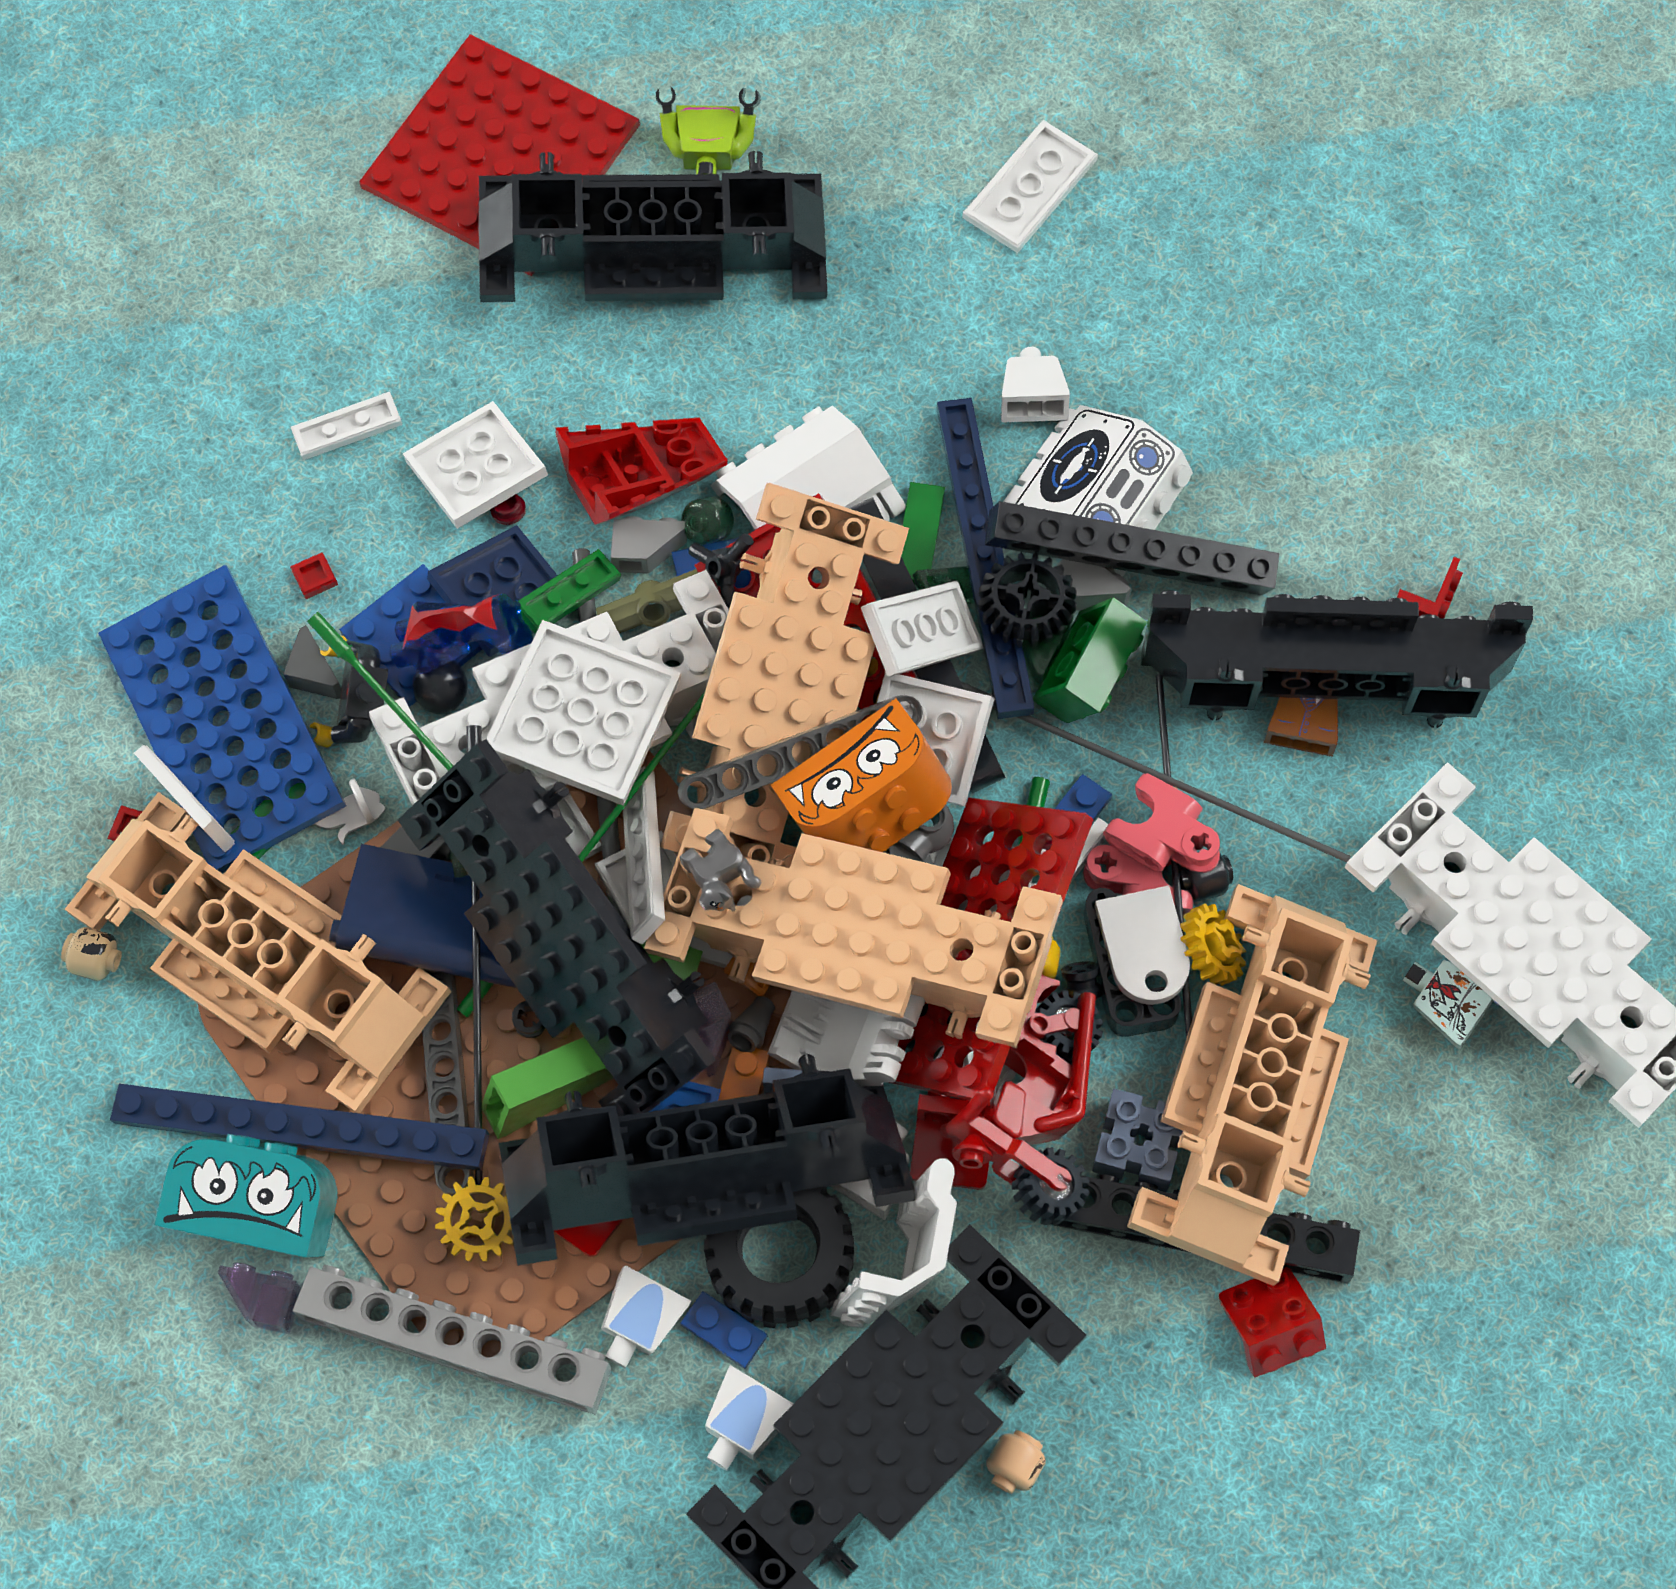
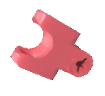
M1142 774L1135 784V791L1138 800L1152 809L1153 815L1141 824H1131L1119 818L1113 819L1103 832L1109 845L1159 872L1163 871L1170 859L1190 871L1204 873L1212 871L1220 860V838L1217 832L1196 820L1203 810L1202 806L1189 795L1150 774Z
M1099 845L1093 848L1088 855L1083 871L1086 884L1093 890L1107 888L1114 893L1122 895L1169 885L1165 882L1162 871H1155L1110 845ZM1171 859L1165 867L1171 865ZM1099 864H1105L1108 872H1102ZM1169 885L1174 901V889ZM1181 890L1184 917V914L1193 909V898L1188 891Z

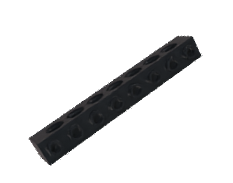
M999 501L989 510L985 545L1031 554L1037 552L1038 555L1050 556L1052 558L1255 595H1264L1275 589L1280 554Z
M1099 1174L1096 1178L1088 1177L1089 1184L1084 1188L1089 1189V1195L1092 1196L1095 1204L1089 1208L1081 1207L1060 1224L1054 1225L1053 1221L1049 1224L1188 1252L1128 1228L1127 1225L1131 1214L1123 1216L1113 1210L1112 1204L1118 1200L1128 1202L1133 1209L1137 1193L1142 1187L1177 1200L1180 1189L1173 1190V1193L1158 1191L1156 1185L1147 1182H1136L1133 1186L1119 1183V1179L1111 1175ZM1054 1190V1196L1052 1198H1061L1062 1191L1060 1192ZM1291 1212L1289 1216L1272 1213L1267 1218L1260 1234L1267 1237V1233L1270 1231H1280L1285 1235L1286 1245L1289 1246L1283 1268L1288 1267L1296 1274L1349 1284L1354 1276L1360 1230L1352 1229L1350 1223L1340 1220H1328L1327 1223L1312 1221L1310 1215L1299 1212ZM1310 1238L1321 1240L1325 1245L1326 1251L1322 1254L1311 1252L1306 1245V1240Z

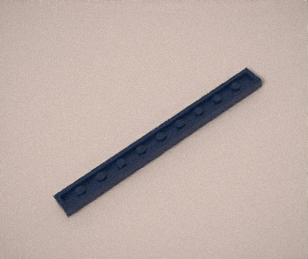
M972 397L938 401L936 410L997 719L1034 715L1035 707L1022 646L1018 647L1016 644L1017 639L1011 638L1010 641L1004 643L1002 640L1003 632L993 635L991 632L992 624H984L982 620L984 612H980L978 607L979 600H981L979 588L981 585H984L983 577L986 573H991L995 562L1003 565L1004 554L1002 548L985 545L989 510L994 505ZM1005 609L1008 613L1016 617V614L1013 611Z
M120 1083L110 1116V1121L114 1124L219 1138H227V1134L243 1135L261 1139L260 1143H281L298 1148L482 1171L489 1139V1132L486 1129Z

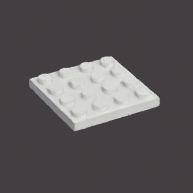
M542 620L486 739L503 760L624 806L681 680V672Z

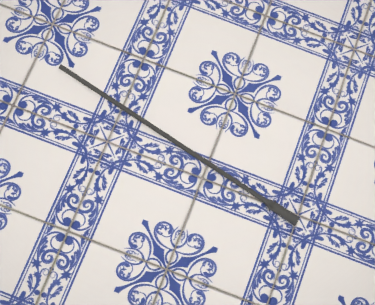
M960 681L964 690L993 697L992 694ZM1033 716L1017 717L1144 774H1150L1171 786L1346 863L1351 858L1350 855Z

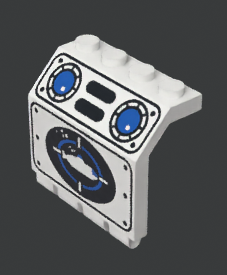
M1080 405L1077 410L1069 408V419L1058 422L1055 426V431L1058 433L1051 432L1036 454L1039 459H1032L1018 479V484L1021 486L1014 485L1003 502L1155 530L1164 515L1170 510L1172 503L1183 487L1189 482L1193 471L1183 451L1144 421ZM1104 567L1109 572H1116L1122 577L1126 573L1123 570Z

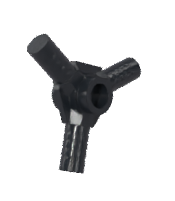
M743 533L731 548L710 551L698 543H693L688 551L690 556L706 565L708 574L714 579L717 586H720L721 597L728 610L730 609L735 592L734 584L742 570L740 568L741 557L754 543L753 538L746 533Z

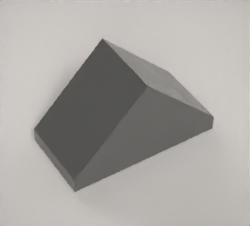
M306 625L301 627L283 673L289 688L339 699L341 686L325 657L320 653V648Z

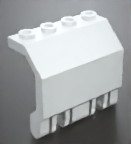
M833 405L825 411H822L820 406L813 409L802 417L805 423L795 430L791 425L785 427L773 436L776 442L765 448L762 443L744 454L747 461L736 467L734 462L729 463L715 473L719 479L711 485L718 497L726 493L740 506L755 530L766 524L756 520L766 483L779 485L812 497L819 493L825 501L846 508L853 507L873 497L883 519L886 521H890L889 517L894 518L906 509V505L892 484L889 474L860 429Z
M792 990L767 1054L794 1070H801L798 1060L802 1055H805L808 1064V1054H811L815 1057L818 1071H836L850 1068L854 1082L860 1086H882L883 1082H895L901 1067L899 1062H903L906 1053L897 1045L899 1040L912 1038L914 1032L912 1027L917 1025L925 1000L923 997L910 995L902 1019Z
M946 1159L934 1161L913 1184L915 1188V1201L899 1203L896 1223L908 1240L901 1280L861 1272L860 1277L855 1278L853 1284L848 1285L845 1293L841 1292L839 1299H836L833 1304L831 1316L841 1318L840 1323L858 1328L864 1327V1323H872L886 1309L891 1311L915 1296L945 1268L957 1202L951 1195L954 1167L950 1161Z

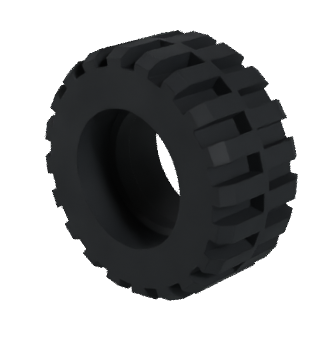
M827 1186L792 1192L797 1208V1220L810 1228L817 1245L813 1265L805 1274L797 1279L773 1283L762 1280L750 1272L743 1259V1243L751 1228L709 1234L704 1239L706 1266L717 1295L720 1294L724 1304L732 1311L737 1310L741 1313L742 1318L753 1324L754 1320L763 1322L764 1327L776 1328V1324L785 1323L787 1328L799 1326L798 1321L808 1318V1321L811 1322L820 1317V1311L824 1308L830 1310L839 1293L845 1291L854 1265L852 1224L848 1214L844 1213L842 1203L837 1196H830L827 1193Z

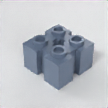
M1113 1088L1103 1129L1112 1131V1134L1102 1132L1092 1172L1111 1175L1119 1180H1122L1124 1171L1139 1175L1137 1182L1151 1183L1158 1187L1157 1190L1167 1192L1178 1152L1168 1149L1169 1147L1178 1149V1142L1183 1131L1160 1122L1166 1102L1158 1100L1156 1109L1141 1105L1143 1096ZM1137 1135L1146 1137L1143 1146L1135 1144L1136 1138L1133 1137Z

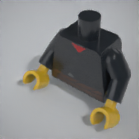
M341 636L348 645H352L351 649L356 659L386 691L388 668L381 663L379 650L372 645L347 640L346 637ZM330 647L328 651L320 650L323 656H338ZM346 661L336 726L330 727L317 722H313L309 726V728L317 730L314 740L321 747L328 748L333 743H360L365 741L369 737L370 731L373 732L375 730L369 711L384 705V700Z

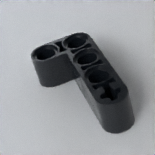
M1107 888L1094 889L1088 894L1086 899L1084 921L1093 961L1099 965L1100 973L1097 979L1102 987L1103 994L1101 997L1110 1030L1118 1036L1129 1037L1171 1028L1176 1023L1181 1009V999L1178 994L1171 1000L1164 1002L1171 1008L1172 1013L1160 1015L1153 1008L1155 1004L1149 1005L1136 1002L1127 997L1118 986L1109 982L1108 977L1113 975L1107 951L1100 945L1103 936L1095 910V901L1116 897L1117 895ZM1158 987L1149 990L1153 992H1161L1166 987ZM1119 1010H1129L1134 1014L1135 1019L1130 1022L1121 1021L1116 1016V1012Z

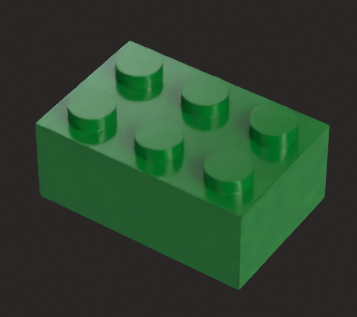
M1114 597L1079 611L1033 696V701L1065 723L1084 719L1096 713H1102L1111 702L1112 695L1110 692L1114 684L1122 679L1128 669L1126 662L1130 654L1136 651L1143 641L1144 636L1141 633L1147 621Z

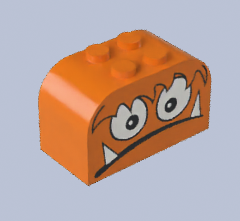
M896 698L771 784L804 834L878 852L886 851L889 847L937 815L949 800L952 789L950 776L918 726Z

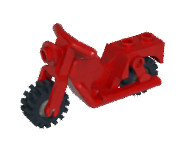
M1042 974L1030 1012L1027 1013L1017 1047H1010L1004 1065L1024 1079L1018 1084L1006 1081L995 1092L989 1086L981 1087L950 1122L941 1126L940 1133L944 1138L956 1136L961 1140L952 1152L953 1157L959 1161L961 1166L977 1169L991 1161L994 1173L1011 1184L1012 1190H1019L1013 1198L1015 1203L1023 1201L1024 1205L1019 1208L1023 1214L1030 1210L1032 1212L1029 1217L1030 1220L1036 1222L1042 1217L1041 1225H1049L1052 1221L1054 1225H1057L1067 1220L1086 1202L1084 1199L1089 1194V1189L1084 1187L1089 1184L1088 1177L1080 1176L1085 1171L1082 1164L1077 1168L1073 1165L1077 1160L1075 1156L1071 1155L1067 1159L1064 1158L1065 1150L1059 1149L1054 1153V1149L1051 1147L1046 1148L1042 1152L1041 1149L1037 1151L1030 1145L1059 1140L1083 1119L1086 1112L1091 1051L1099 1044L1098 1040L1102 1037L1103 1031L1098 1029L1103 1023L1102 1019L1094 1018L1099 1013L1095 1007V994L1085 992L1080 995L1077 992H1073L1069 996L1068 990H1062L1059 994L1057 992L1051 994L1060 985V980L1049 978ZM986 1107L983 1118L978 1117L980 1112Z

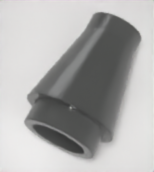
M757 996L753 1003L729 1025L728 1040L733 1047L739 1051L751 1053L763 1045L771 1016L775 1010V1005L770 999L764 996Z

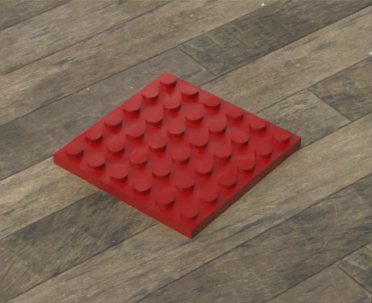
M470 34L359 183L360 187L367 192L479 249V176H512V174H531L540 171L539 155L545 152L546 164H548V152L554 154V171L563 174L605 175L639 128L640 120ZM524 272L530 275L531 277L534 274V272Z

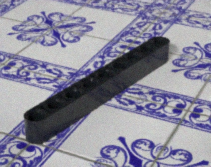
M873 497L849 508L883 519ZM867 555L863 556L862 560L881 600L917 591L902 557L899 564H892ZM950 660L914 670L918 679L964 690ZM986 734L984 735L970 786L972 794L1006 778Z

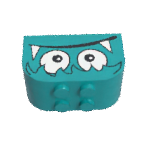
M227 1134L226 1140L198 1139L182 1146L170 1160L154 1225L305 1258L324 1257L337 1204V1185L332 1173L323 1163L311 1157L297 1155L298 1147L265 1142L264 1147H259L261 1139Z

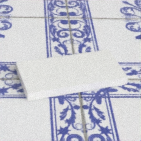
M1042 120L963 212V219L1018 253L1097 161L1098 154Z
M958 581L871 602L861 607L888 677L975 653L984 648Z

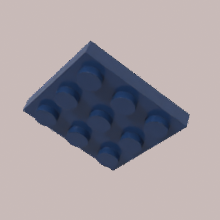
M518 525L429 570L427 580L450 608L474 606L478 602L494 596L491 606L497 630L481 623L466 627L487 656L491 657L534 634L530 627L516 613L514 605L517 601L556 577L557 574Z

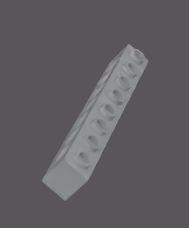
M323 1265L322 1270L310 1266L293 1312L300 1320L587 1413L597 1414L612 1371L609 1362L604 1361V1354L588 1348H583L581 1353L566 1349L568 1343L550 1336H545L544 1341L529 1337L531 1332L517 1325L508 1324L507 1329L492 1325L493 1319L479 1313L471 1312L470 1317L455 1313L456 1307L442 1301L434 1300L433 1305L418 1301L419 1295L408 1290L397 1288L396 1293L381 1289L382 1284L367 1277L361 1276L359 1281L345 1278L346 1272L333 1266ZM342 1293L352 1294V1301L348 1307L344 1309L334 1308V1301L337 1296ZM383 1304L389 1306V1313L385 1319L381 1321L371 1320V1312L376 1306ZM418 1316L426 1318V1326L422 1331L418 1333L407 1331L411 1319ZM454 1328L464 1330L463 1339L458 1344L447 1345L444 1343L445 1335L449 1330ZM491 1340L501 1342V1349L494 1357H484L481 1355L482 1347L486 1342ZM527 1352L538 1354L539 1360L535 1367L525 1370L518 1366L519 1359L523 1354ZM565 1364L574 1365L576 1367V1374L571 1380L562 1382L556 1379V1372L559 1367Z

